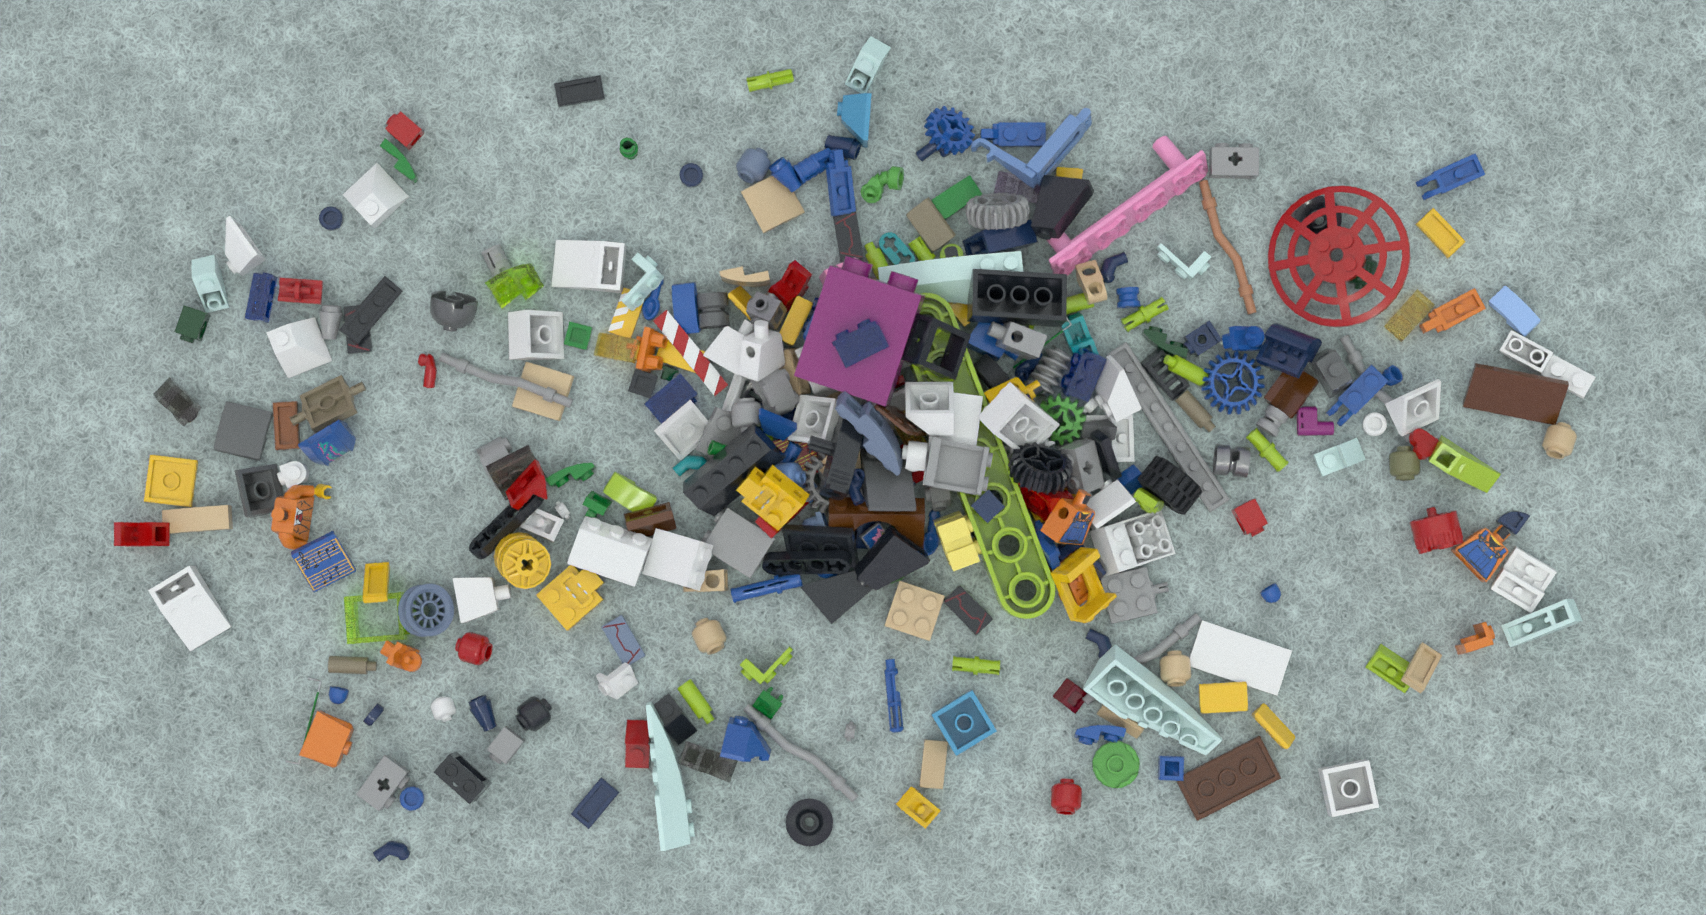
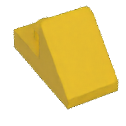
M912 786L896 803L901 810L925 829L941 811Z

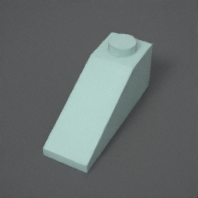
M1565 599L1501 626L1509 646L1512 648L1565 629L1583 620L1574 599Z

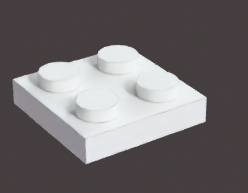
M689 400L654 431L681 461L697 447L708 420L694 403Z

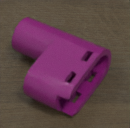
M1302 406L1296 413L1297 436L1334 435L1333 421H1317L1316 406Z

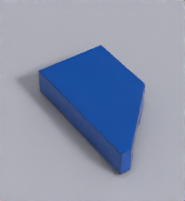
M763 408L759 409V419L765 434L784 441L797 430L796 422Z

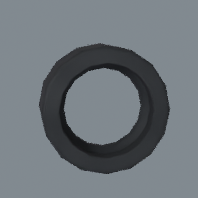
M984 354L973 364L976 374L989 389L1010 380L1003 369L988 354Z

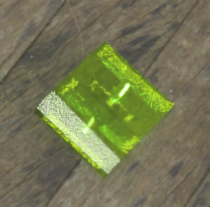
M531 263L507 269L485 282L501 309L517 296L521 295L527 300L544 287Z

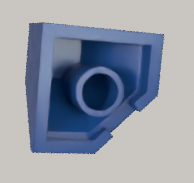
M735 716L729 719L720 757L742 762H750L755 757H759L761 761H769L771 748L753 722L748 721L749 719L746 717Z

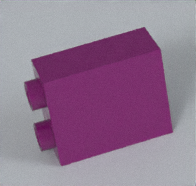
M845 256L842 268L835 265L829 266L794 376L841 392L846 391L849 395L887 406L891 402L904 360L901 359L916 315L920 314L926 295L915 292L918 279L891 271L888 282L869 277L872 264Z

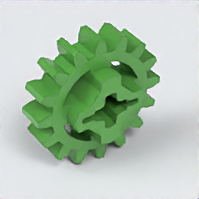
M1058 393L1056 399L1050 395L1048 396V403L1043 400L1040 403L1041 408L1057 422L1058 417L1064 412L1062 423H1060V426L1057 427L1050 437L1051 441L1059 440L1060 445H1063L1066 439L1069 443H1072L1074 440L1073 436L1079 438L1081 435L1079 430H1082L1083 427L1081 422L1086 421L1087 418L1086 415H1081L1085 409L1084 406L1077 407L1079 400L1070 401L1069 394L1065 399L1062 398L1061 393ZM1061 405V407H1058L1056 409L1051 408L1053 406ZM1069 409L1073 411L1075 416L1071 415ZM1066 429H1067V430H1070L1069 432H1066V433H1060V432H1062V431H1064V430H1066Z

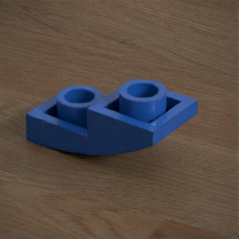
M695 282L672 285L674 319L686 334L699 333L702 330L699 328L698 293Z
M1038 520L1035 522V531L1047 564L1053 571L1060 565L1058 558L1060 552L1055 546L1054 540L1040 531L1043 524Z
M1110 725L1088 726L1077 729L1074 737L1079 739V743L1085 745L1097 743L1100 735L1104 736V740L1117 743L1118 740H1123L1126 728Z

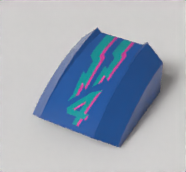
M337 420L299 443L298 446L314 463L329 466L330 462L349 451H353L356 438L346 422Z

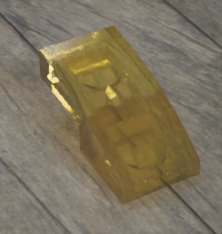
M1417 289L1402 307L1395 312L1384 327L1402 342L1435 304Z
M599 333L594 356L635 364L640 340Z

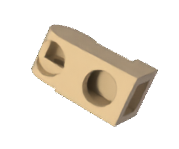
M1096 260L1075 265L1077 282L1083 290L1088 305L1107 300L1103 277ZM1085 269H1093L1094 273L1084 275L1082 273Z
M728 570L706 571L700 591L683 586V592L728 591Z

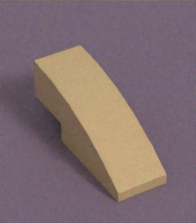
M220 505L162 510V522L170 523V534L233 529L232 506Z

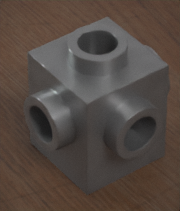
M757 291L754 297L749 300L746 312L751 318V323L754 324L757 320L768 321L769 328L777 330L787 309L775 295L769 292L763 294Z

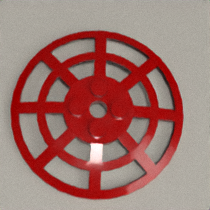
M1343 185L1315 190L1293 203L1275 226L1268 250V268L1271 281L1283 302L1294 313L1307 321L1328 327H1350L1361 324L1387 309L1397 298L1405 284L1411 260L1408 234L1402 220L1394 209L1382 198L1367 190ZM1334 193H1353L1366 197L1372 202L1364 212L1352 207L1335 206ZM1325 195L1326 208L1313 212L1301 223L1290 216L1305 202L1317 196ZM1380 207L1394 222L1400 241L1386 242L1381 229L1371 218ZM1336 213L1350 214L1358 217V219L1348 229L1337 226ZM1326 215L1328 228L1318 234L1307 228L1315 219ZM1285 223L1295 230L1289 243L1288 259L1275 261L1276 241ZM1366 224L1374 232L1378 243L1364 245L1362 239L1358 236ZM1300 235H1302L1311 242L1308 255L1295 257L1296 244ZM1335 249L1343 251V258L1338 262H1334L1331 259V253ZM1402 250L1400 272L1391 289L1380 281L1386 267L1387 252ZM1379 253V263L1375 274L1372 275L1363 268L1366 262V255ZM1309 264L1315 276L1307 286L1300 278L1296 267ZM1289 268L1294 282L1303 291L1296 304L1290 300L1282 289L1276 271ZM1357 276L1367 282L1366 286L1347 296L1346 282L1353 280ZM1325 281L1336 284L1338 297L1323 296L1316 293L1321 283ZM1373 288L1386 296L1371 310L1359 316L1351 317L1349 303L1363 298ZM1311 298L1324 304L1339 305L1342 319L1321 318L1304 311Z

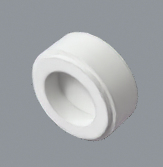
M1373 412L1364 417L1362 427L1366 434L1378 436L1386 430L1387 421L1382 414Z

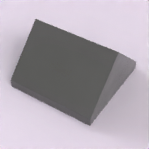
M277 464L235 470L245 517L254 518L271 514L274 509L275 499L284 496L277 475Z

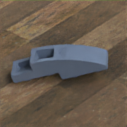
M844 391L838 396L835 410H837L840 417L847 419L858 433L865 436L863 446L866 451L880 460L887 470H891L898 476L901 472L903 459L901 448L892 428L869 401L861 406Z

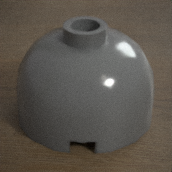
M446 291L431 293L430 313L432 318L439 325L443 326L444 330L455 332L457 328H463L473 321L478 305L475 297L455 292L456 295H446Z

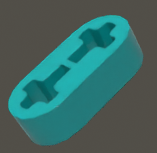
M888 232L880 237L879 248L893 265L901 262L897 255L899 252L903 257L909 256L911 258L909 263L915 262L914 254L895 233ZM885 238L889 240L895 239L894 246L897 249L896 252L890 247L884 248Z

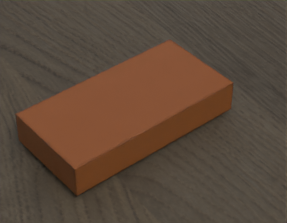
M297 401L273 403L275 450L300 449L298 446L300 443L299 424L293 426L289 418L298 413Z

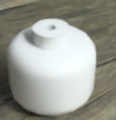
M439 697L431 704V710L436 720L449 721L452 719L451 715L456 713V707L450 697Z

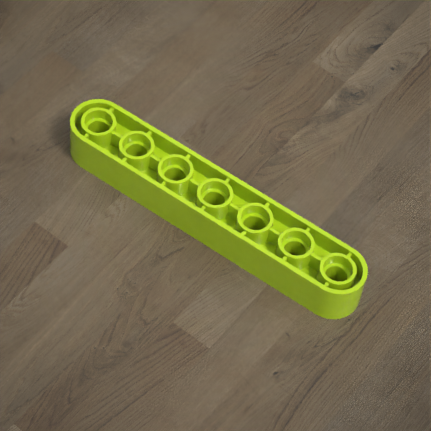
M920 293L926 295L920 315L929 314L933 318L960 330L954 312L945 299L933 293ZM937 328L926 361L933 363L935 360L943 358L950 337L949 333ZM967 348L956 380L938 377L909 363L916 382H953L954 393L983 396L981 413L988 405ZM980 421L976 446L989 447V453H993L991 467H986L985 477H989L987 490L997 492L1001 496L1002 504L1005 507L986 523L971 507L981 496L957 492L965 515H967L974 530L972 534L980 546L982 552L980 555L999 605L1007 614L1015 618H1035L1045 613L1052 605L1055 597V583L1018 483L1013 482V478L1009 476V459L1000 438L994 435ZM1010 535L1018 541V551L1013 556H1006L1000 552L998 544L1003 536ZM1021 580H1029L1035 586V594L1028 601L1019 599L1015 593V587Z

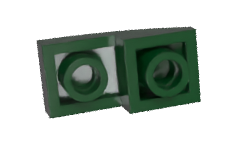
M1149 326V329L1142 330L1141 335L1157 349H1162L1168 355H1178L1186 359L1188 349L1183 348V343L1170 341L1167 344L1168 334L1162 333L1163 329Z

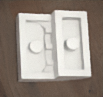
M1133 414L1118 422L1112 416L1086 415V421L1082 423L1109 419L1117 426L1115 440H1110L1117 462H1135ZM1083 438V440H1092V438Z
M1515 546L1494 580L1491 589L1532 613L1544 596L1545 589L1557 571Z

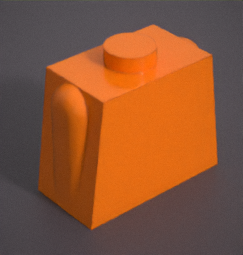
M321 710L317 711L299 756L307 757L332 768L337 767L341 763L343 755H348L353 742L350 741V738L354 731L353 725Z

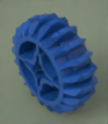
M1226 351L1224 352L1225 360L1218 354L1215 356L1217 364L1212 360L1208 362L1212 370L1204 368V372L1208 373L1209 376L1203 377V381L1208 383V385L1201 387V391L1209 390V394L1204 396V399L1208 400L1211 397L1214 399L1210 403L1211 407H1214L1217 403L1220 404L1218 412H1222L1224 407H1227V415H1230L1233 408H1235V412L1238 415L1241 414V406L1245 411H1249L1250 406L1248 402L1255 406L1257 401L1253 397L1261 398L1263 395L1257 391V389L1265 388L1264 384L1258 383V380L1264 379V375H1256V372L1260 371L1261 367L1257 366L1253 369L1252 365L1256 360L1253 358L1247 363L1248 355L1246 353L1242 355L1241 359H1238V351L1233 353L1232 358L1230 353ZM1223 365H1237L1230 375L1217 372ZM1243 368L1250 376L1251 387L1242 380ZM1236 376L1238 386L1229 390L1230 387L1226 379L1230 380ZM1214 379L1224 386L1222 398L1215 389ZM1234 391L1248 394L1242 401H1229Z

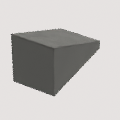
M1109 419L1083 423L1081 437L1091 438V433L1097 429L1108 436L1110 440H1115L1117 426Z

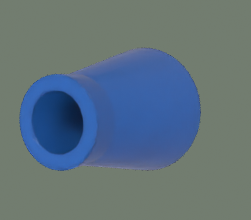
M784 157L779 158L769 167L771 175L788 188L791 193L802 185L790 161Z

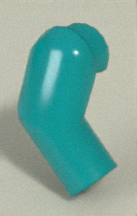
M688 455L676 464L673 470L680 477L689 469L698 470L706 463V459L702 456Z

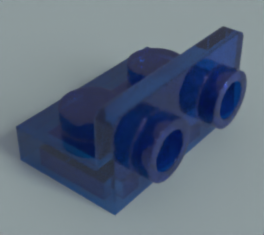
M264 272L263 274H253L245 313L246 319L269 323L278 277Z
M870 318L857 324V330L849 333L847 329L835 335L837 340L833 341L832 344L836 347L845 368L890 347L877 320L871 322Z
M1080 347L1078 352L1074 353L1071 357V368L1068 375L1065 374L1061 380L1060 387L1063 394L1067 397L1071 395L1089 402L1107 361L1106 357Z

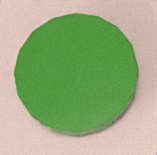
M1121 741L1117 743L1108 742L1101 745L1095 752L1092 768L1096 778L1103 785L1111 788H1123L1131 784L1138 775L1139 758L1136 751L1129 744Z

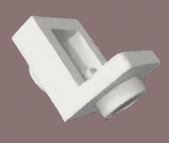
M623 663L608 676L602 673L596 675L599 682L598 688L601 693L616 700L638 684L631 666L627 663Z

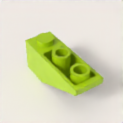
M1441 435L1432 455L1428 457L1429 462L1447 474L1488 493L1501 473Z

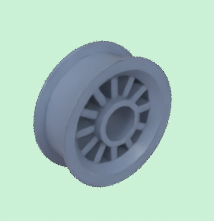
M436 584L416 585L409 588L402 595L398 605V616L402 626L410 634L418 637L435 636L441 634L450 626L454 616V605L451 596L444 588ZM425 605H427L429 609V613L427 616L423 612V608Z

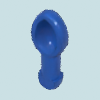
M664 280L661 281L655 290L650 292V296L643 303V316L648 321L653 320L660 311L658 299Z
M933 510L929 512L928 528L924 534V550L928 555H932L939 544L933 520L940 518L941 514L939 511Z

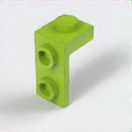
M789 646L764 674L747 658L740 664L743 668L740 672L749 681L754 678L759 684H762L763 681L768 684L777 674L774 671L777 666L781 664L784 667L793 657L790 654L793 649Z

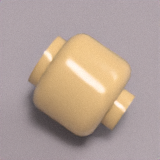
M1559 422L1557 425H1551L1547 428L1542 446L1548 456L1555 459H1563L1572 454L1577 435L1569 424Z
M703 618L695 624L696 627L692 631V637L700 652L711 655L724 648L727 637L719 621Z
M1178 650L1167 652V656L1160 659L1161 680L1170 687L1186 685V682L1191 678L1190 658L1182 655V652Z

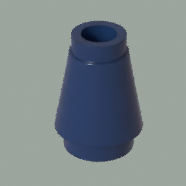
M828 135L824 147L830 150L843 149V157L849 161L850 159H857L861 149V142H858L856 138Z
M486 694L468 702L470 712L484 732L497 726L491 700L487 698Z

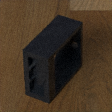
M917 314L901 360L935 375L956 380L971 335L933 317ZM937 328L950 334L940 366L926 361Z
M458 752L449 754L434 771L440 779L469 804L477 801L492 784Z

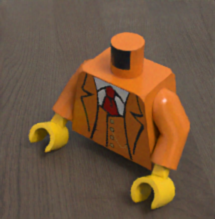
M318 484L314 488L313 485H293L284 493V496L275 499L274 509L271 513V530L278 534L285 548L295 550L307 544L314 504L313 496L316 495L319 498L330 499L331 496L324 495V490L332 488L331 486Z

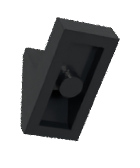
M669 693L654 704L665 725L664 729L678 745L698 731Z

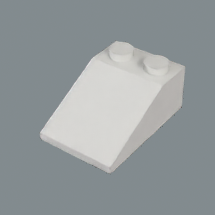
M1011 382L999 392L995 399L978 416L980 421L994 435L1013 449H1020L1019 445L1024 446L1025 443L1032 445L1036 442L1038 445H1042L1060 425Z

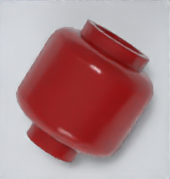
M467 632L462 638L457 640L455 650L458 652V657L461 661L479 666L490 659L493 646L485 635Z
M1060 779V783L1052 786L1051 807L1056 810V813L1073 815L1075 811L1081 808L1082 788L1074 784L1073 779Z

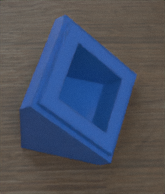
M1134 464L1121 472L1122 477L1118 478V481L1130 495L1142 487L1138 481V477L1142 473Z

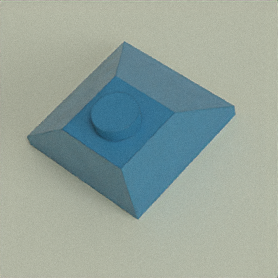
M872 93L843 95V102H838L837 116H841V123L858 142H861V146L868 148Z

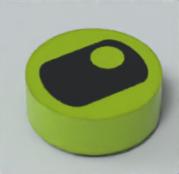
M948 244L940 252V259L964 256L962 249L956 244Z

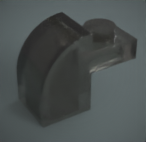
M170 377L153 394L157 401L168 409L182 426L192 422L197 417L198 411L202 408L193 397Z
M686 741L678 763L730 782L738 761L720 757L721 752Z

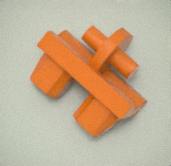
M644 327L642 337L637 336L635 344H628L627 349L633 351L632 359L637 360L636 369L651 373V370H662L663 358L654 355L656 347L663 349L667 347V336L650 327Z
M387 640L380 651L381 654L388 657L386 663L409 672H415L421 667L422 658L419 654L420 650L398 641L394 644Z

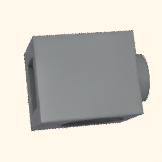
M505 726L487 748L491 753L489 757L498 764L502 762L507 764L525 740Z

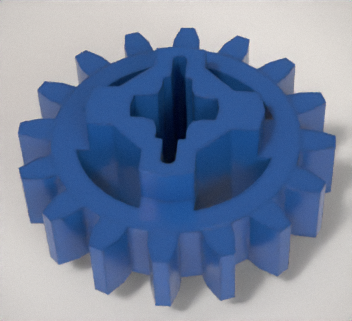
M943 106L941 110L935 108L930 113L924 128L928 129L925 136H931L932 138L929 143H936L937 150L943 148L945 154L951 151L953 155H956L958 152L964 153L972 144L975 134L971 131L974 126L967 124L970 119L963 118L962 111L957 114L954 107L948 111L946 106Z

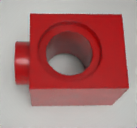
M401 111L398 114L394 113L386 122L388 125L385 128L387 132L408 150L424 135V131Z
M1255 498L1231 510L1244 535L1250 533L1253 537L1265 531L1263 526L1267 525L1268 522Z

